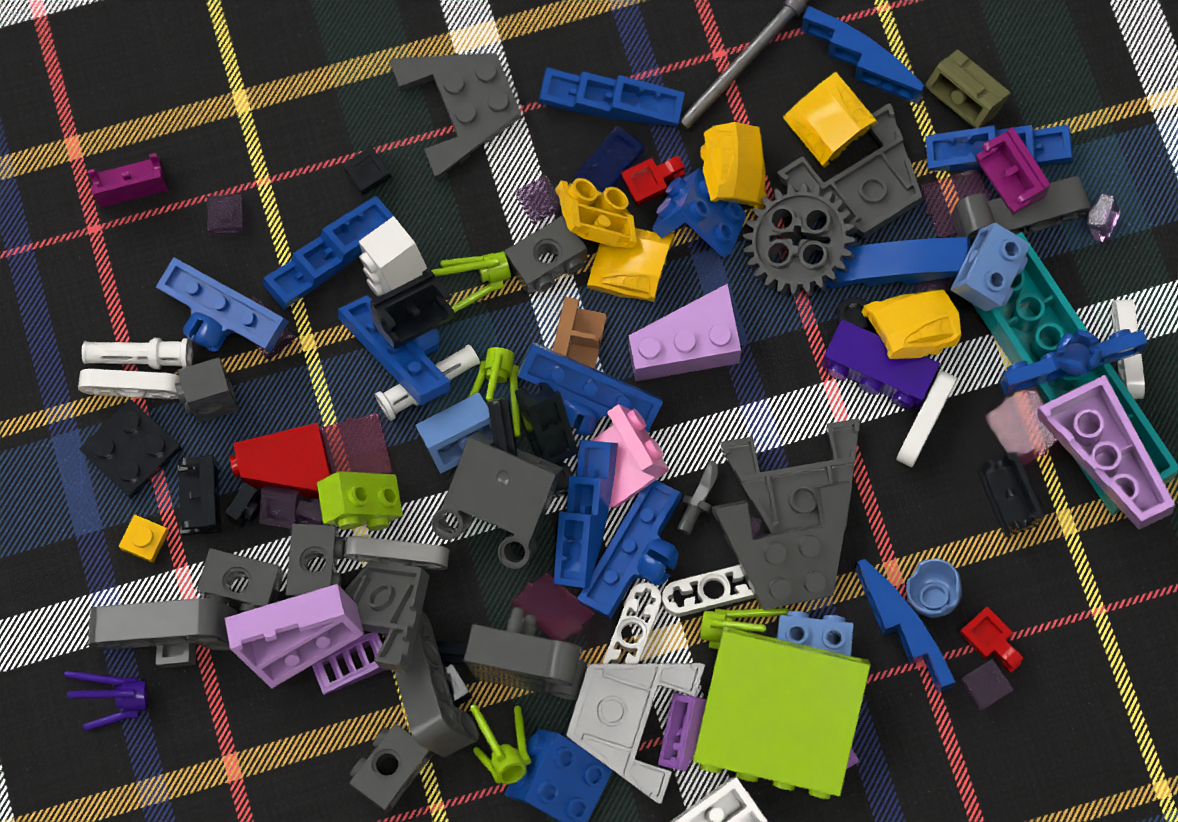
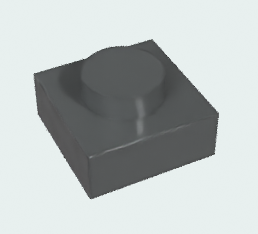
M196 643L156 646V666L171 668L190 666L196 663Z

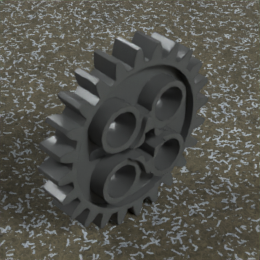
M802 183L799 192H796L794 187L788 184L786 195H782L778 189H775L776 200L772 202L768 198L763 197L766 208L764 210L754 208L753 211L758 216L757 221L747 220L746 222L753 232L743 234V238L752 245L747 246L743 250L747 256H754L747 263L751 269H757L754 275L759 280L766 278L765 285L770 290L778 284L777 291L781 295H784L790 287L794 297L798 298L801 288H804L809 296H813L814 286L816 285L825 292L827 291L825 283L827 279L836 284L839 282L835 275L837 270L845 273L849 271L843 264L844 259H855L852 252L848 250L850 247L858 246L856 239L849 236L858 231L854 224L848 223L854 217L850 211L843 212L846 204L842 199L834 202L836 196L831 190L823 196V189L820 185H816L812 193H810L806 183ZM786 216H791V224L784 229H779V221ZM821 217L827 218L823 228L812 230L813 222ZM801 235H805L807 239L800 240ZM771 237H780V238H782V239L774 240V241H772V242L770 241ZM831 239L830 243H828V244H823V243L819 242V241ZM799 240H800V243H799L798 246L793 242V241H799ZM781 250L789 251L785 261L782 263L774 262L778 252ZM814 252H823V258L819 263L809 264V257Z

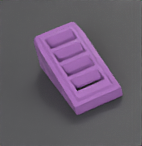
M370 632L330 654L327 660H320L312 665L323 695L385 671L375 662L370 663L364 648L371 646L376 658L383 645L378 633ZM354 652H358L363 665L360 669H356L351 654ZM344 657L350 672L343 676L337 659ZM328 663L331 664L337 679L331 683L323 666Z
M674 692L658 765L686 772L696 750L707 699Z

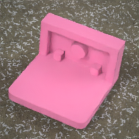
M620 404L607 412L614 424L592 440L618 443L614 482L609 506L612 508L619 507L669 471L662 458L664 453L661 447L653 438H650L645 429L647 425L643 417L636 409L630 410Z

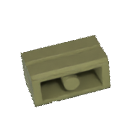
M956 50L949 57L941 61L925 84L926 89L974 128H980L993 119L1011 93L960 50Z

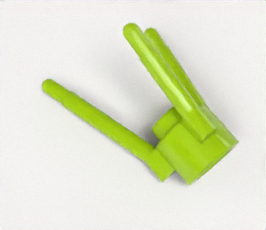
M503 251L483 256L443 260L440 262L443 268L431 270L435 276L478 269L481 281H489V285L452 306L454 313L490 292L504 288L503 280L511 278L508 261Z
M492 347L487 350L485 361L480 362L479 373L469 397L480 391L486 377L489 380L486 400L491 401L496 384L505 383L507 378H509L515 437H519L521 435L520 409L514 392L518 390L517 373L519 366L514 365L515 354L512 351Z
M715 608V612L705 610L700 639L710 641L709 648L719 649L724 626L743 631H766L765 625L736 622L733 618L787 615L789 609L723 610Z
M472 704L470 709L493 751L491 760L479 747H475L473 752L492 773L496 783L513 784L518 782L526 773V765L531 763L526 748L521 707L517 705L514 708L517 750L508 744L499 746L477 705Z

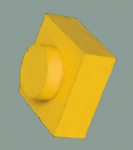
M134 514L118 547L127 553L154 563L169 531L161 525Z

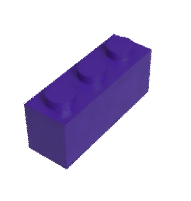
M841 319L824 355L822 367L827 369L826 372L836 379L846 380L848 378L859 383V387L870 394L878 395L881 393L892 398V402L901 408L910 410L913 407L920 410L940 363L926 356L922 358L889 359L887 355L888 350L878 335Z

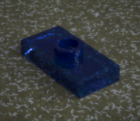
M616 126L574 175V180L577 178L586 179L596 187L597 192L603 193L607 187H613L622 177L621 172L629 169L642 154L644 145L619 126Z

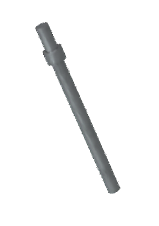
M785 0L782 4V10L680 118L678 125L685 131H688L793 17L797 18L807 8L806 3L809 0Z

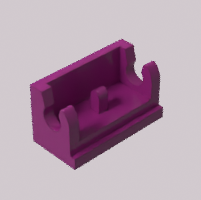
M1013 127L982 146L983 151L976 154L975 159L1012 215L1046 197L1051 184Z
M157 153L149 154V160L99 173L95 168L88 170L93 183L91 185L92 193L100 208L168 191L161 160Z

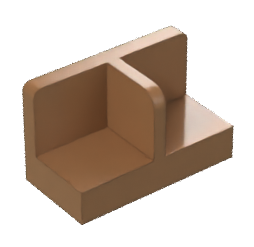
M565 297L553 351L595 369L605 328L606 314L580 309L579 299Z

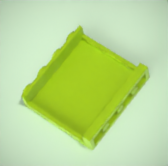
M724 626L693 762L700 763V769L712 773H721L722 769L734 771L737 778L746 781L757 782L758 777L773 780V786L784 790H794L795 786L809 789L810 795L818 798L830 799L831 794L840 796L870 669L869 660Z

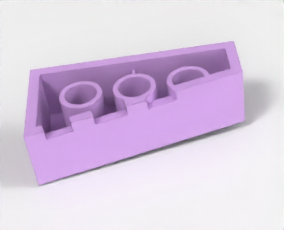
M1105 375L1038 407L1037 418L1139 530L1173 513L1175 503Z

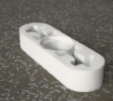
M1133 299L1113 301L1112 323L1114 333L1124 329H1130L1131 333L1138 331ZM1141 354L1117 361L1119 377L1134 400L1143 399L1145 380Z
M83 369L80 371L78 390L91 395L178 399L175 383L181 381L178 375L170 373Z
M943 370L940 371L898 453L897 461L911 468L914 466L956 383L957 377Z
M736 565L669 583L663 591L662 604L670 615L681 617L752 599L755 596L746 584L735 586L736 594L730 595V583L727 577L733 576V583L742 581L744 577L740 568L741 565ZM711 580L719 581L724 586V594L718 599L708 598L703 592V587L707 582ZM698 585L697 594L701 603L695 604V596L685 599L683 607H678L676 602H669L668 599L673 598V591L679 590L681 595H688L693 593L691 586Z
M643 582L631 589L603 664H617L621 656V650H614L616 645H619L626 651L637 652L635 657L628 653L625 664H639L661 607V593L655 585ZM645 592L651 593V600L655 602L654 605L647 604L643 612V618H650L648 623L637 616H627L629 611L635 615L637 614L639 601L635 597H642ZM630 624L639 626L643 632L641 640L633 644L624 641L621 632L625 626Z

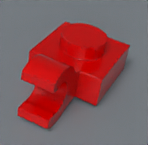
M679 156L673 157L656 166L653 158H650L621 172L622 179L636 206L666 193L667 185L665 182L674 181L676 178L683 177L686 174L683 170L685 167Z
M988 606L960 631V635L985 660L994 653L1009 673H1012L1020 666L1021 661L1024 659L1007 642L1012 637L1013 632Z

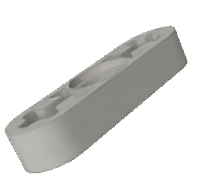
M349 536L345 539L343 557L360 562L373 561L422 567L423 569L445 570L448 567L450 550L446 547L432 544Z

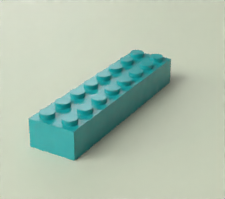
M1022 232L1017 234L1018 237L1028 242ZM1031 245L1025 255L1028 257L1026 266L1019 275L1015 276L1010 286L1013 288V292L1004 306H999L986 312L972 304L1011 364L1027 361L1029 365L1041 361L1043 355L1056 351L1057 345L1064 334L1069 332L1073 335L1075 330L1088 331ZM1110 363L1096 367L1086 375H1070L1028 388L1038 405L1042 406L1105 375L1164 485L1171 482L1178 474L1177 462ZM1077 462L1110 514L1113 516L1121 511Z

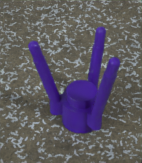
M64 672L66 678L118 685L115 687V690L69 691L67 693V697L70 699L115 698L116 708H123L124 710L85 723L83 725L85 731L123 719L139 718L138 711L147 710L146 681H138L137 677L120 678L85 672Z

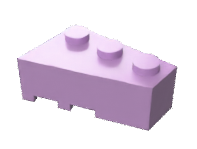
M728 284L629 335V352L635 382L740 363L741 347Z
M338 584L224 618L230 649L271 689L364 635L357 604Z

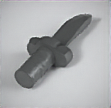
M710 461L694 496H683L681 503L687 506L677 530L686 535L691 534L700 513L709 514L711 512L712 506L706 503L705 500L718 476V465L716 462Z

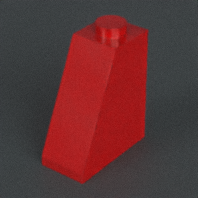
M318 423L233 443L235 455L230 456V463L234 477L240 476L243 483H247L253 488L319 499L317 482L331 475L323 436Z

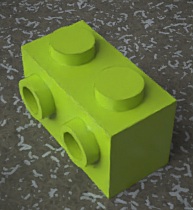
M338 471L317 482L323 524L339 525L341 530L368 526V530L378 531L388 528L390 526L389 522L403 516L396 474Z

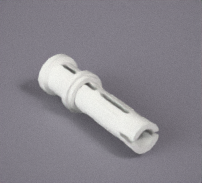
M153 338L149 343L84 341L82 345V361L84 364H149V367L153 369H160L162 366H182V368L192 365L193 348L190 338H183L182 341H162L161 338Z
M468 344L465 348L435 365L449 380H452L475 365H479L480 361L473 348ZM400 383L384 393L381 391L375 393L377 402L390 421L396 418L397 413L412 404L419 405Z

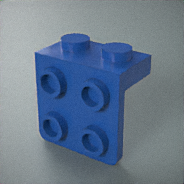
M700 168L684 179L678 177L672 181L666 189L668 194L666 200L656 211L658 217L652 229L663 238L684 223H687L721 257L730 255L746 219V214L738 203L723 200L712 202L703 171Z
M537 729L536 733L526 743L531 763L526 765V773L522 779L513 784H508L509 787L505 795L516 802L531 805L559 822H588L612 774V769L584 748L559 733Z

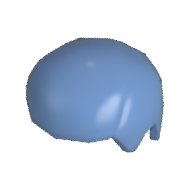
M934 558L919 562L916 571L907 580L908 602L920 615L929 618L948 615L957 607L961 600L962 586L960 575L950 562Z

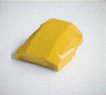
M837 72L821 82L783 116L785 121L824 168L830 164L828 160L833 161L841 154L842 150H846L845 147L852 141H856L858 137L864 135L870 129V125L874 127L878 124V121Z
M738 122L712 126L704 132L705 144L700 149V154L704 161L703 174L710 200L712 202L723 200L754 206V208L759 209L764 208L765 204L762 198L766 197L765 163L760 128Z
M577 178L569 185L568 182L561 180L557 185L555 192L560 199L567 228L583 239L612 247L633 248L637 244L634 217L626 209L629 203L628 198L620 189L607 187L603 193L597 192L596 187L590 181L583 178Z
M635 228L637 244L633 248L612 247L600 243L587 288L618 297L655 302L659 279L662 277V269L664 264H666V256L671 245H673L675 234L670 233L661 238L656 232Z
M929 289L927 292L903 294L883 301H874L864 305L862 314L864 317H868L887 348L889 359L922 358L928 354L938 355L942 353L944 348L957 346L961 337L959 312L944 289Z

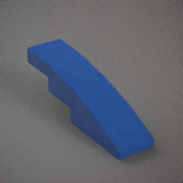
M808 6L803 16L801 32L829 42L828 56L857 67L854 80L919 104L924 84L901 61L874 40L843 21Z
M547 67L542 80L538 104L609 119L678 126L685 92L618 75L615 80L584 71L578 76Z
M993 125L926 136L929 171L983 170L975 159L976 154L983 151L982 146L985 143L1003 134L1008 129L996 130ZM1032 125L1014 128L1038 166L1074 162L1069 125L1036 130L1033 129Z
M377 196L371 198L323 228L320 237L294 252L291 261L263 278L262 285L283 309H286L360 256L362 251L359 241L394 215Z
M968 237L929 238L850 247L848 250L852 252L855 259H844L843 264L849 271L845 273L837 270L835 275L839 282L836 284L827 279L825 283L831 289L859 283L872 287L898 281L911 285L957 276L971 248V239Z
M592 440L579 441L577 476H569L567 512H559L553 584L581 588L589 587L607 522L618 443Z
M865 559L858 561L855 571L882 636L897 632L910 665L924 660L937 693L939 694L951 689L955 684V680L939 647L919 616L896 588Z

